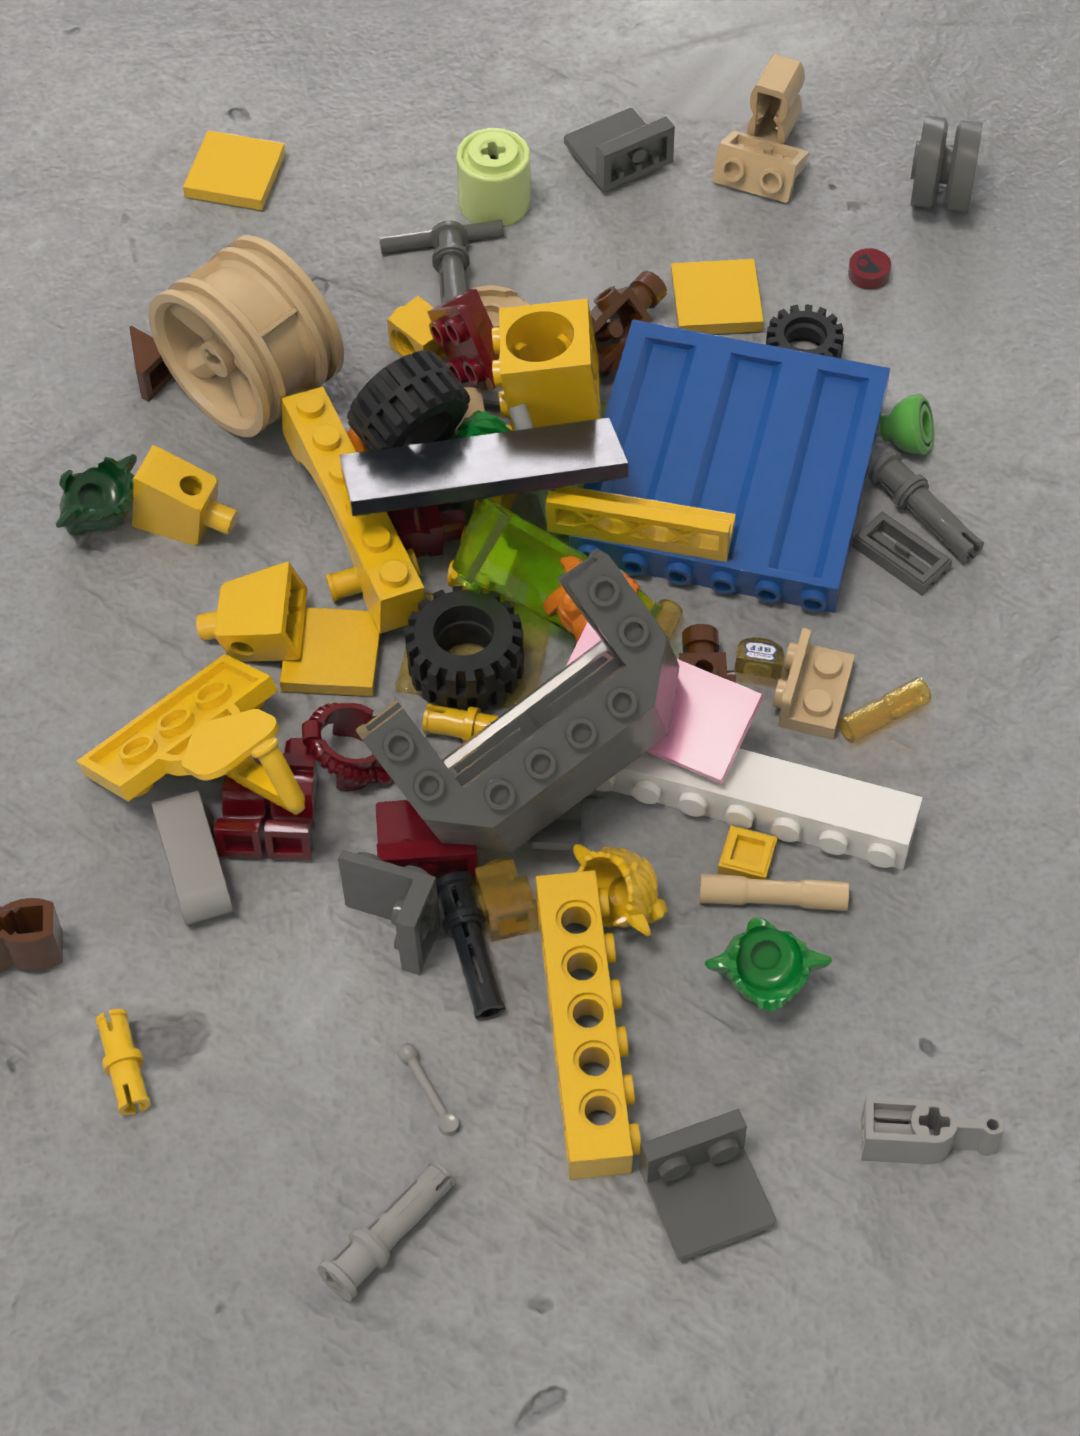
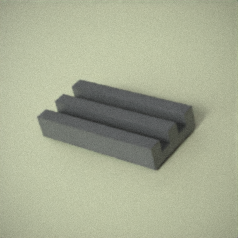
M883 511L853 537V548L921 596L928 591L930 584L934 585L939 581L941 573L946 574L951 569L952 559ZM878 529L882 530V531L885 532L887 535H889L890 537H892L893 539H895L897 542L894 543L893 541H891L889 538H887L886 536H884L883 534H881V533H880L879 531H877V530H878ZM910 551H912V552L915 553L917 556H919L920 558H922L923 560H925L927 563H929L930 565H932V567L930 568L929 566H927L926 564H924L923 562H921L919 559H917L916 557H914L913 555H911V554H910Z

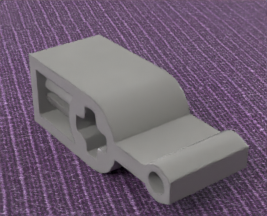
M866 1095L861 1115V1160L937 1164L947 1158L951 1149L976 1150L984 1156H989L997 1153L1004 1132L1003 1119L995 1115L986 1116L984 1119L957 1118V1114L951 1106L943 1101L934 1099ZM929 1129L934 1130V1135L929 1134Z

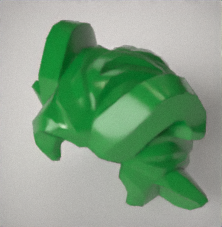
M754 917L748 922L746 932L734 936L726 946L724 953L707 959L704 965L708 969L730 979L732 985L742 997L757 1003L759 1009H767L771 1013L777 1008L785 1007V1002L792 1000L793 995L797 994L807 984L810 973L814 970L828 967L832 962V958L809 950L806 943L799 940L791 931L778 930L766 919Z

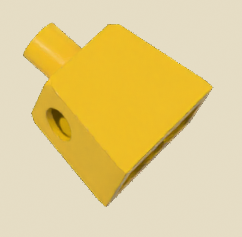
M152 445L133 478L132 527L190 545H197L201 542L208 527L229 535L235 526L239 511L217 502L219 480L214 475L155 445Z
M284 562L227 581L220 587L217 611L198 614L196 618L198 635L203 641L216 639L230 657L241 662L298 660L301 655L308 588L290 562Z

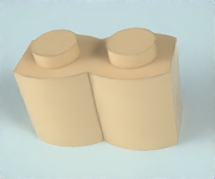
M773 54L770 57L750 95V108L753 116L748 123L747 134L785 144L802 110L799 92L804 84L805 71L801 61Z

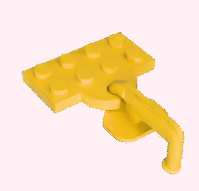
M223 654L77 760L79 767L86 777L128 802L133 798L146 794L153 787L154 782L165 774L175 776L192 775L200 780H212L226 775L293 814L297 815L305 809L304 794L277 746L279 743L278 739L274 738L279 730V725L272 715L259 710L265 704V700L278 692L272 677L226 654ZM254 758H258L262 765L255 762Z

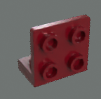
M470 289L427 311L431 320L429 324L431 335L439 346H443L449 360L447 367L462 386L480 388L481 390L497 388L493 379L492 361L499 360L500 354L495 355L492 342V328L494 327L477 289Z
M408 800L378 802L375 805L378 844H376L377 857L382 861L401 867H419L429 875L435 876L436 880L448 873L466 871L474 876L476 883H479L476 845L441 843Z

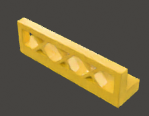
M571 486L555 488V491H548L546 498L547 532L727 562L736 514Z

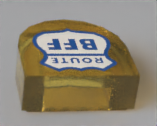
M746 638L738 644L734 670L736 673L780 679L783 667V649L779 644L769 639Z

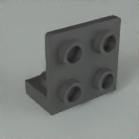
M628 108L564 136V144L603 192L673 163L675 126L667 117L646 124L633 108Z
M342 850L338 863L345 905L352 909L391 920V925L396 926L397 933L394 948L399 950L401 970L421 975L441 926L436 877L429 875L425 870L416 866L401 867L384 862L376 855L368 852L353 853Z
M739 1108L640 1143V1173L676 1257L680 1261L775 1226L776 1217L744 1149L747 1125Z

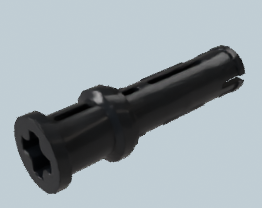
M466 871L448 873L436 880L438 899H440L445 917L442 921V928L449 938L454 939L462 973L474 1008L475 1019L481 1021L494 1019L502 1015L506 1008L501 999L493 964L490 960L482 932L485 927L486 916L484 911L478 908L473 893L476 884L475 878L470 872ZM458 900H460V907L457 905ZM473 956H476L483 980L481 984L478 979Z

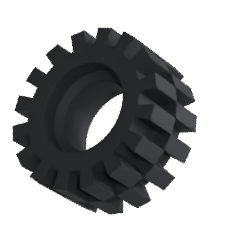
M805 304V311H799L798 305H793L790 307V314L785 309H782L778 312V318L772 317L767 327L766 345L841 359L844 328L841 323L837 324V317L834 314L826 318L827 310L822 307L816 313L812 311L813 305ZM796 340H808L816 343L819 347L799 349L790 343Z

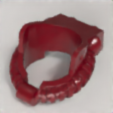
M333 702L332 704H325L315 710L308 721L302 723L303 744L311 747L312 755H315L317 762H321L323 769L327 768L329 774L333 775L334 773L337 775L336 788L340 791H355L370 783H380L387 786L394 782L373 753L366 758H347L331 749L321 737L322 729L328 724L333 723L332 734L353 737L363 742L356 729L363 723L364 725L376 716H372L374 710L358 703L339 704L338 702Z

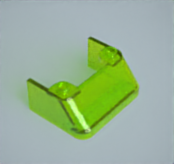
M481 498L472 513L452 565L453 569L458 573L455 580L480 594L483 587L491 591L495 590L566 631L575 639V635L568 632L559 622L558 614L549 618L542 609V605L546 598L558 588L559 581L557 578L565 573L560 564V559L574 556L584 561L589 556L490 498ZM638 591L639 598L656 620L663 607L644 591Z

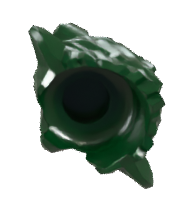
M131 454L118 461L105 457L104 461L98 463V467L88 468L83 473L72 474L73 471L70 469L60 476L59 485L64 492L59 505L60 517L55 523L56 527H64L69 535L75 538L84 535L87 531L102 532L122 525L134 499L132 481L134 475L131 473V470L137 461V456Z

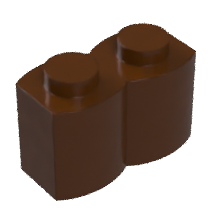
M25 898L10 902L3 907L0 906V972L12 966L29 971L44 970L63 962V930L53 902L41 898Z

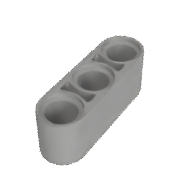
M199 791L151 803L185 925L233 912L227 885Z

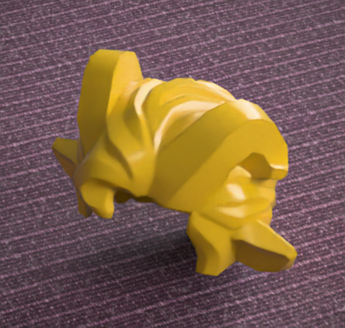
M575 844L573 852L581 864L577 872L596 870L598 888L607 887L610 917L602 918L603 926L610 928L616 926L623 929L631 926L645 936H650L651 931L648 924L662 919L668 913L665 900L658 898L657 877L650 861L626 848L603 847L600 851H590L581 844Z

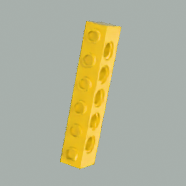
M596 870L536 876V903L569 1180L632 1173L633 1155H640L641 1138L638 1123L629 1124L627 1106L635 1105L632 1074L622 1075L620 1058L628 1057V1041L625 1026L616 1027L614 1010L622 1009V997L619 979L610 980L608 964L616 963L613 933L604 934L602 918L610 917L607 887L598 888ZM579 923L588 929L583 933L573 934L564 928L569 924ZM576 969H587L594 976L588 980H577L570 973ZM583 1015H592L599 1019L600 1023L594 1027L585 1028L578 1025L575 1020ZM590 1062H597L602 1064L607 1070L601 1075L590 1076L584 1073L581 1067ZM602 1110L608 1112L613 1117V1120L605 1125H596L591 1123L587 1116L593 1111Z

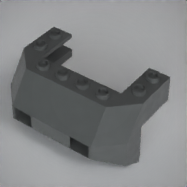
M595 549L589 554L587 559L567 574L563 573L557 578L601 640L445 758L441 759L396 699L388 705L387 709L364 725L363 723L356 729L363 742L441 843L476 845L477 849L512 853L669 734L680 665L667 635L609 554Z

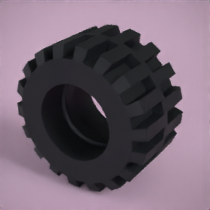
M421 350L390 363L365 384L350 406L351 409L347 414L348 424L369 451L443 441L450 436L463 419L469 408L470 396L434 351Z
M453 586V592L445 593L443 589L433 593L434 599L432 601L425 598L418 604L419 612L412 611L408 619L409 627L405 629L409 676L412 678V685L416 691H422V697L428 703L437 700L438 706L456 707L457 709L467 711L471 706L485 711L488 710V703L490 702L499 705L505 701V692L512 694L518 687L517 679H522L524 672L523 630L519 614H514V606L508 600L500 601V594L494 591L484 594L482 587L472 586L471 590H463L462 586ZM463 643H472L484 647L480 652L471 655H455L446 652L450 647Z

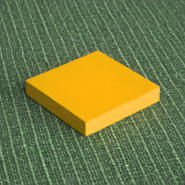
M208 130L184 183V196L262 211L286 155L285 143Z
M754 259L671 263V281L677 328L707 334L763 331L764 320Z
M306 607L300 659L283 661L280 676L281 691L374 696L381 634L370 612L364 610Z

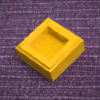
M731 825L718 864L717 874L738 875L749 879L767 880L778 837Z

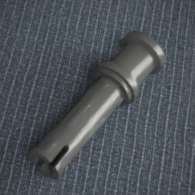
M452 220L438 223L430 233L431 244L435 248L432 255V263L434 269L440 275V297L442 304L466 292L464 272L470 264L469 253L464 248L468 241L467 230L462 224Z
M890 450L874 463L869 471L868 479L874 484H881L894 497L893 503L898 508L909 509L954 552L962 563L970 561L967 555L974 559L980 553L984 542L928 490V480L921 474L915 475L902 462V455L897 450Z

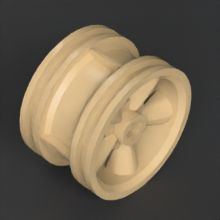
M243 235L238 237L189 276L179 279L168 290L162 291L155 296L149 305V325L154 342L176 382L206 416L223 429L241 437H253L264 430L267 425L282 416L281 398L321 387L325 381L338 374L343 366L344 346L336 320L324 297L308 275L291 257L274 244L257 236Z

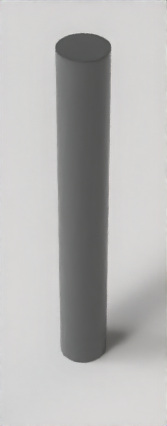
M502 220L463 225L467 230L468 241L504 236ZM432 230L379 237L381 254L432 247L430 234Z

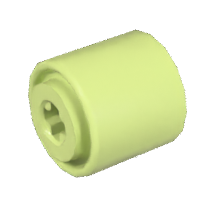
M486 128L475 131L465 137L457 148L456 156L458 205L462 214L472 223L502 220L503 227L516 223L526 215L531 204L530 149L526 141L515 132L503 128Z

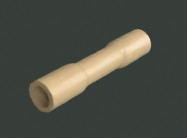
M701 874L699 903L727 905L754 903L800 906L804 909L848 910L849 882L810 879L802 881L765 880L719 874Z

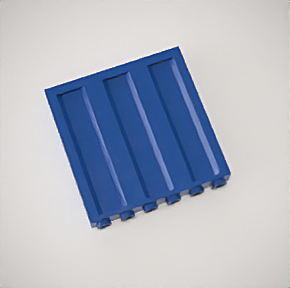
M632 320L604 418L610 419L626 456L629 477L584 484L583 489L736 514L727 562L569 535L570 556L584 561L591 552L598 549L609 554L620 570L633 576L649 575L667 579L678 585L694 584L709 587L722 594L738 593L753 596L766 603L783 602L801 606L803 609L811 612L827 611L835 613L887 395L890 368Z

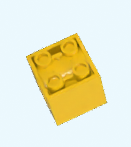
M588 298L499 308V327L492 328V342L495 355L500 354L499 360L492 361L495 387H503V391H499L502 418L510 417L512 431H515L509 408L526 403L534 428L601 419L599 360Z

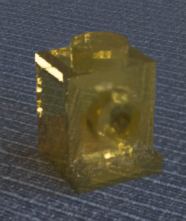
M495 859L484 866L475 868L476 894L480 908L486 916L485 925L490 942L538 931V906L536 899L532 897L527 876L518 877L513 859Z

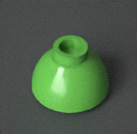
M919 393L910 395L898 402L890 414L881 416L880 432L884 441H892L899 449L907 453L926 455L931 449L934 440V420L929 401Z

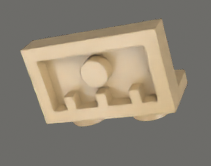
M733 130L719 143L712 181L787 203L791 199L795 178L806 168L809 151Z
M802 628L798 644L790 642L787 649L784 669L790 671L788 680H778L774 695L773 707L780 708L778 727L833 740L854 666L855 654L810 644L812 630Z

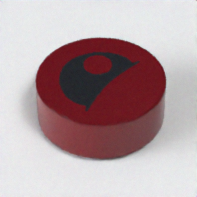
M860 249L850 258L848 268L849 279L856 286L864 289L882 287L889 280L891 260L884 252L878 249Z

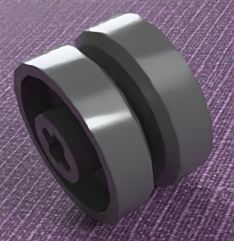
M925 115L921 140L916 141L910 179H914L910 206L932 208L936 203L939 184H947L944 201L947 211L968 213L983 123L962 120L956 128L954 145H946L949 125L946 118Z

